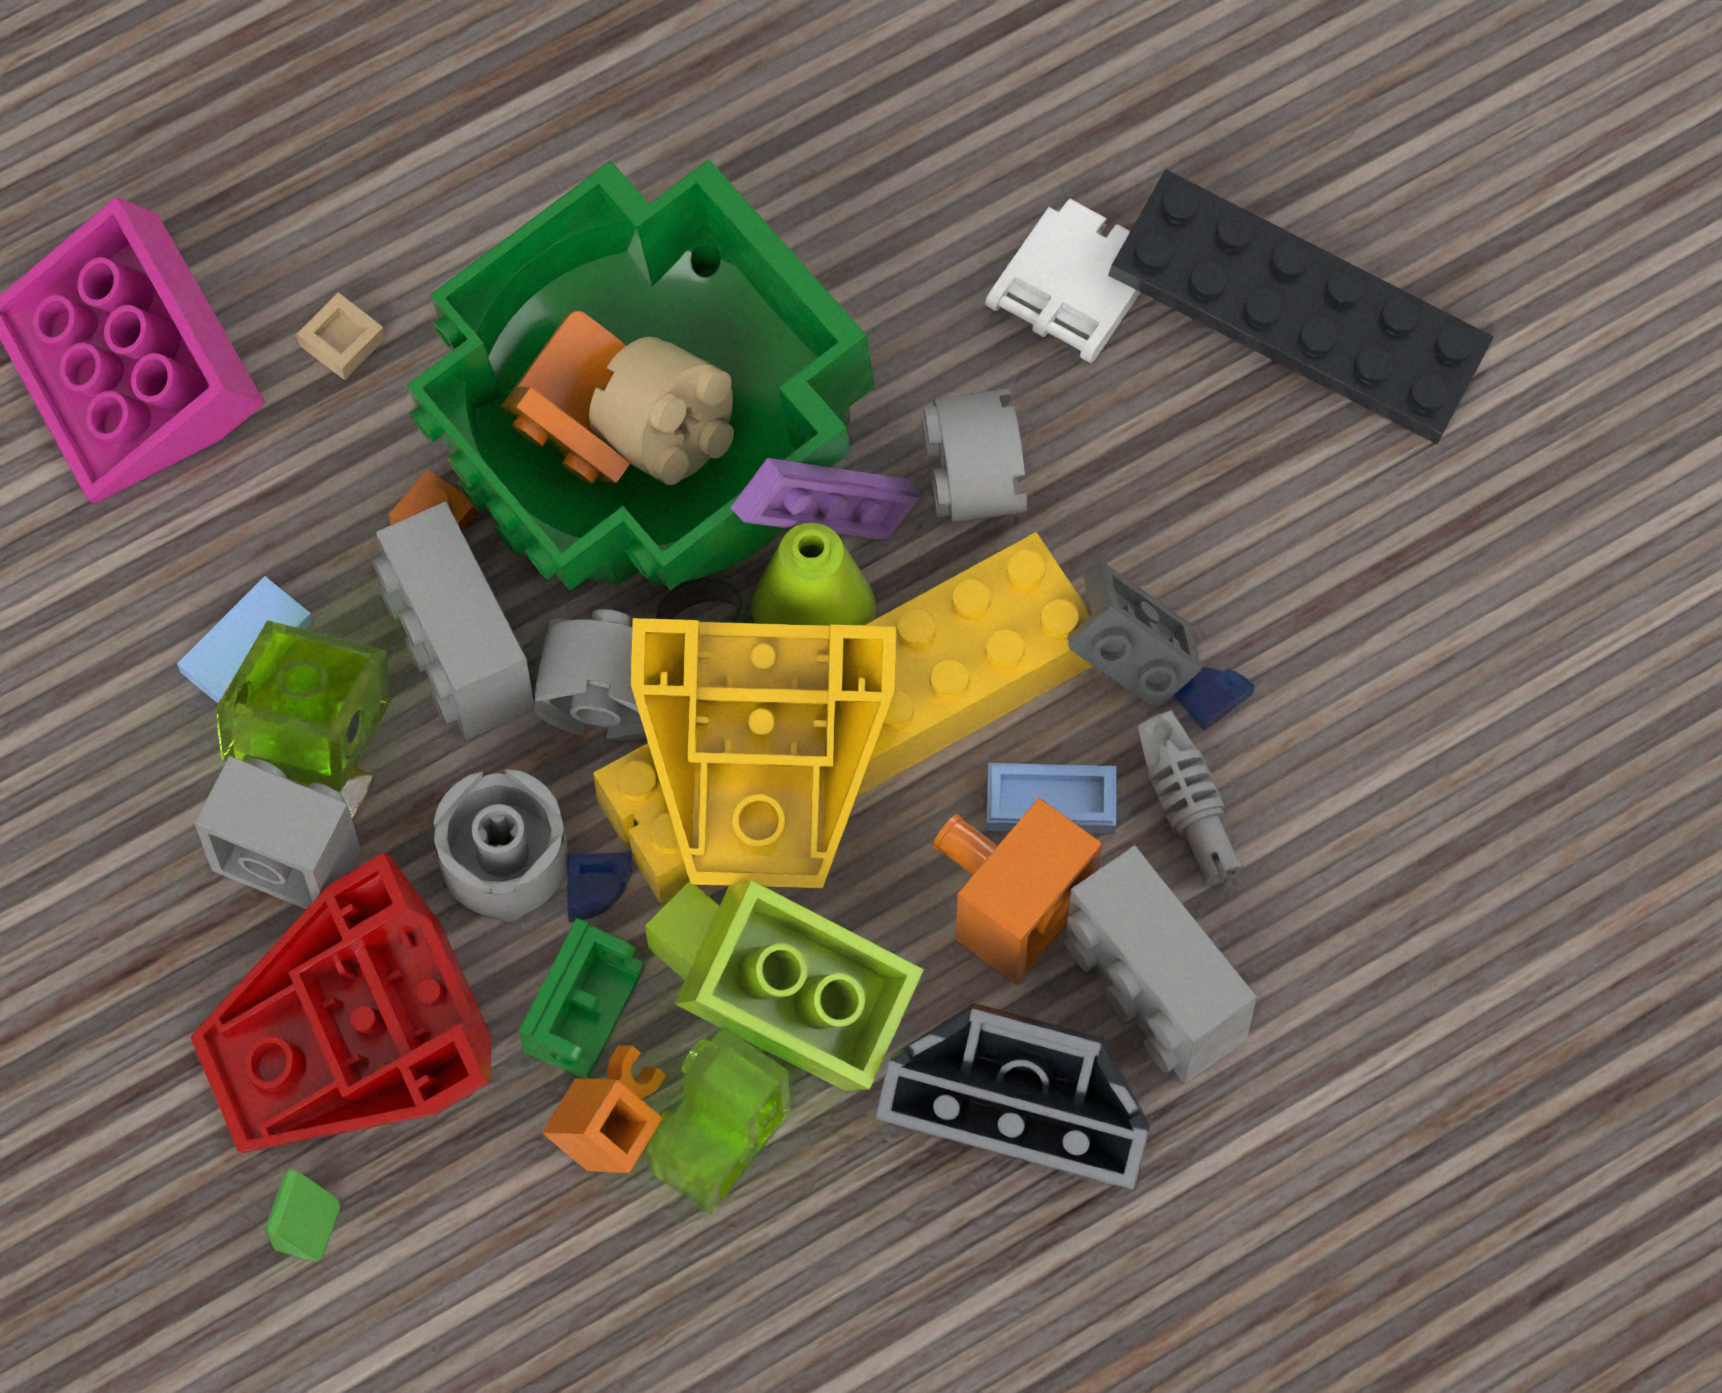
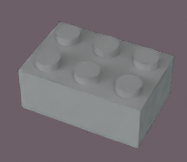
M445 501L377 531L376 536L381 556L372 559V562L382 584L379 586V591L392 619L395 621L400 618L408 636L404 640L416 668L420 673L426 670L434 688L430 690L445 725L456 721L465 740L468 741L534 711L535 705L526 657L447 502Z
M1135 845L1071 889L1066 931L1068 938L1065 939L1067 950L1082 970L1088 972L1093 968L1108 988L1104 990V993L1115 1013L1125 1022L1133 1019L1147 1037L1144 1040L1145 1047L1153 1061L1162 1071L1168 1073L1173 1069L1185 1085L1247 1041L1257 996Z

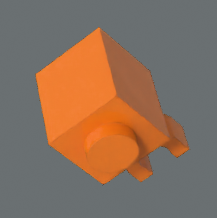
M632 1045L617 1046L608 1062L607 1079L575 1078L542 1131V1134L587 1171L630 1173L663 1119L642 1099L653 1094L660 1087L666 1074L658 1067H644L635 1081L632 1077V1066L641 1053Z

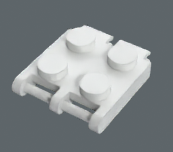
M1072 199L1065 203L1060 212L1048 207L989 292L985 306L994 311H998L1002 307L1033 324L1032 331L1042 337H1045L1048 333L1080 350V358L1093 363L1141 293L1108 276L1111 265L1130 231L1116 224L1107 238L1102 236L1101 234L1106 227L1104 223L1107 218Z

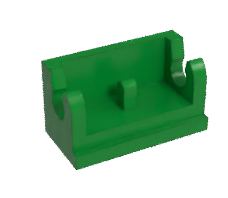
M576 918L519 1029L523 1052L580 1078L589 1079L645 969L644 962L633 957L636 948L628 942Z

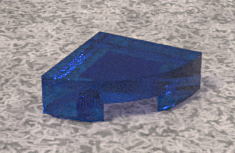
M1201 668V671L1173 696L1205 731L1251 697L1255 686L1236 671Z
M632 852L568 854L567 911L569 923L575 922L576 918L583 921L593 918L616 903L624 893L631 878L633 869Z

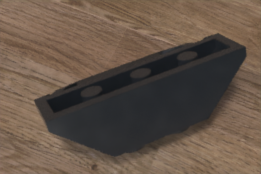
M977 1003L966 1007L890 1056L875 1118L1133 1190L1136 1185L1150 1129L1146 1116L1104 1038Z

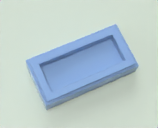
M264 576L177 663L179 671L222 708H225V702L233 683L239 678L242 679L245 691L313 623L311 613ZM239 682V696L243 693V686L241 682Z
M988 763L987 831H1011L1040 797L1088 833L1115 834L1116 766Z

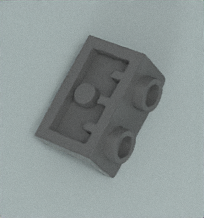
M1101 560L1083 576L1089 602L1087 610L1090 616L1068 635L1069 649L1151 706L1160 707L1201 671L1191 624Z

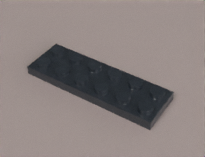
M1167 169L1162 174L1118 252L1108 276L1437 445L1494 336Z

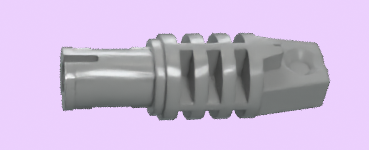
M1172 711L1161 713L1137 725L1148 767L1149 779L1172 831L1180 837H1186L1203 875L1204 884L1206 886H1214L1224 882L1216 865L1218 861H1221L1229 879L1236 877L1243 871V865L1238 860L1221 822L1225 818L1224 812L1226 807L1201 751L1196 749Z

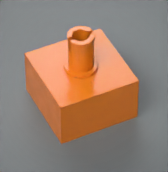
M1040 797L999 845L965 822L959 814H955L942 827L933 842V848L936 851L942 852L973 875L957 895L955 940L1014 984L1018 985L1067 926L1071 889L1099 870L1102 843Z

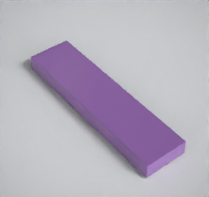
M767 458L730 508L745 523L791 529L804 523H819L831 528L837 535L885 541L889 539L918 501L921 492L908 479Z

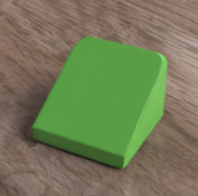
M289 1169L288 1173L285 1172L265 1226L274 1250L314 1262L320 1261L324 1256L340 1211V1202L334 1195L300 1172Z

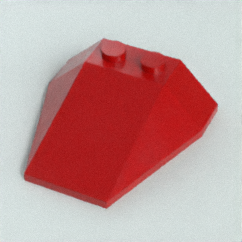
M386 853L378 855L329 884L190 1036L236 1148L242 1153L433 1116L491 1083V1034L445 931L427 904L392 858Z

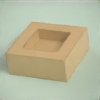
M339 292L297 333L299 346L343 380H346L386 339L384 327Z

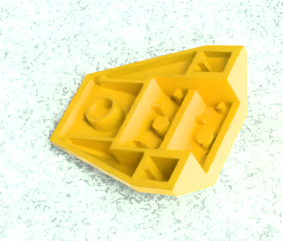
M633 618L631 687L690 884L730 886L753 880L764 887L823 888L895 692L896 626L784 625Z

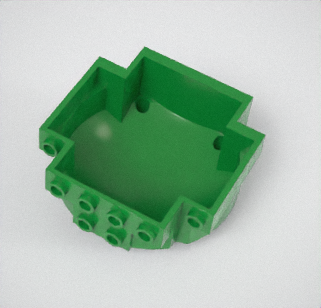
M709 159L651 203L646 201L610 160L430 294L438 318L432 322V325L451 352L407 384L415 404V408L409 412L410 417L431 443L441 438L453 452L447 459L460 477L457 485L467 500L478 512H481L486 507L498 522V525L495 526L496 532L516 557L525 552L536 569L547 580L556 574L569 591L586 578L604 583L619 584L638 573L644 576L653 586L666 585L671 590L681 582L711 575L746 559L767 545L785 529L783 527L745 523L730 508L766 459L773 458L832 467L851 452L847 431L851 419L850 406L875 388L867 335ZM573 311H581L626 345L643 337L659 338L727 372L732 381L733 405L729 424L733 427L734 437L731 446L723 456L710 458L698 471L675 485H667L631 464L617 483L598 482L595 480L593 485H589L561 464L565 456L547 442L541 448L519 434L511 426L516 419L500 408V406L565 316Z

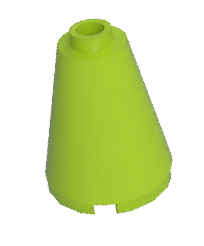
M804 523L790 529L782 538L753 592L750 618L752 624L866 625L876 619V604L870 585L837 533L823 524Z

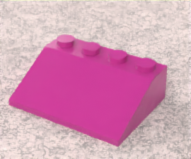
M115 197L0 295V340L89 502L98 503L222 440L265 404L159 215L124 199Z

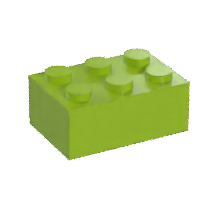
M749 880L732 884L728 887L674 1004L844 1091L868 1090L871 1088L924 969L755 881Z

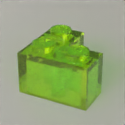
M724 1026L721 1027L711 1042L705 1038L701 1039L686 1057L681 1071L685 1073L683 1077L685 1100L673 1115L668 1111L660 1115L663 1119L649 1140L648 1148L645 1150L649 1172L711 1215L714 1214L791 1113L788 1070Z

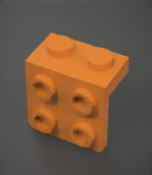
M573 311L565 316L500 408L516 419L511 426L527 440L541 448L547 442L563 454L565 459L561 464L589 485H593L595 480L598 482L617 483L631 462L591 433L589 412L596 386L605 391L611 377L615 373L607 369V366L614 356L627 345L584 312Z

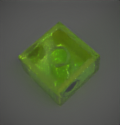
M267 620L216 707L222 761L226 762L229 756L248 764L252 759H260L279 768L285 773L286 778L308 784L319 783L335 791L342 792L390 705L387 651Z

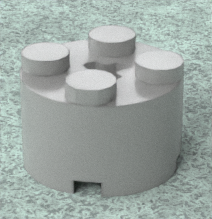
M1009 388L933 399V406L924 407L922 430L927 457L938 455L940 468L933 469L934 480L931 481L936 517L949 516L951 523L1027 512V493H1020L1017 478L1018 476H1025L1016 411L1014 405L1009 406L1011 397Z
M599 609L592 613L591 620L556 618L548 621L534 692V711L539 718L556 728L582 736L585 734L587 724L608 727L606 739L629 741L647 738L631 687L632 627H630L631 619L628 615L619 611Z
M504 769L505 773L486 775L482 771L461 779L448 790L440 801L434 821V846L444 883L457 901L476 913L494 917L500 921L511 922L518 920L525 913L544 904L562 883L569 860L565 828L556 798L541 781L519 770ZM493 842L498 844L496 847L490 846Z

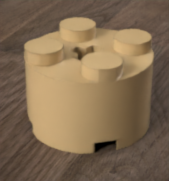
M650 336L633 341L619 351L607 366V369L615 373L611 377L605 391L596 386L589 412L591 433L631 462V465L667 485H675L682 479L691 476L710 458L723 456L731 446L734 430L729 424L733 405L730 375L670 342Z

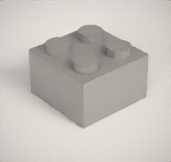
M229 756L194 822L212 871L304 909H307L329 884L350 873L361 854L349 806L345 803V799L341 794L323 784L310 783L307 788L286 779L285 773L279 768L260 759H252L248 764Z

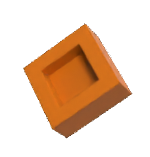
M427 469L388 516L390 525H393L446 501L461 532H463L478 514V511L462 492Z

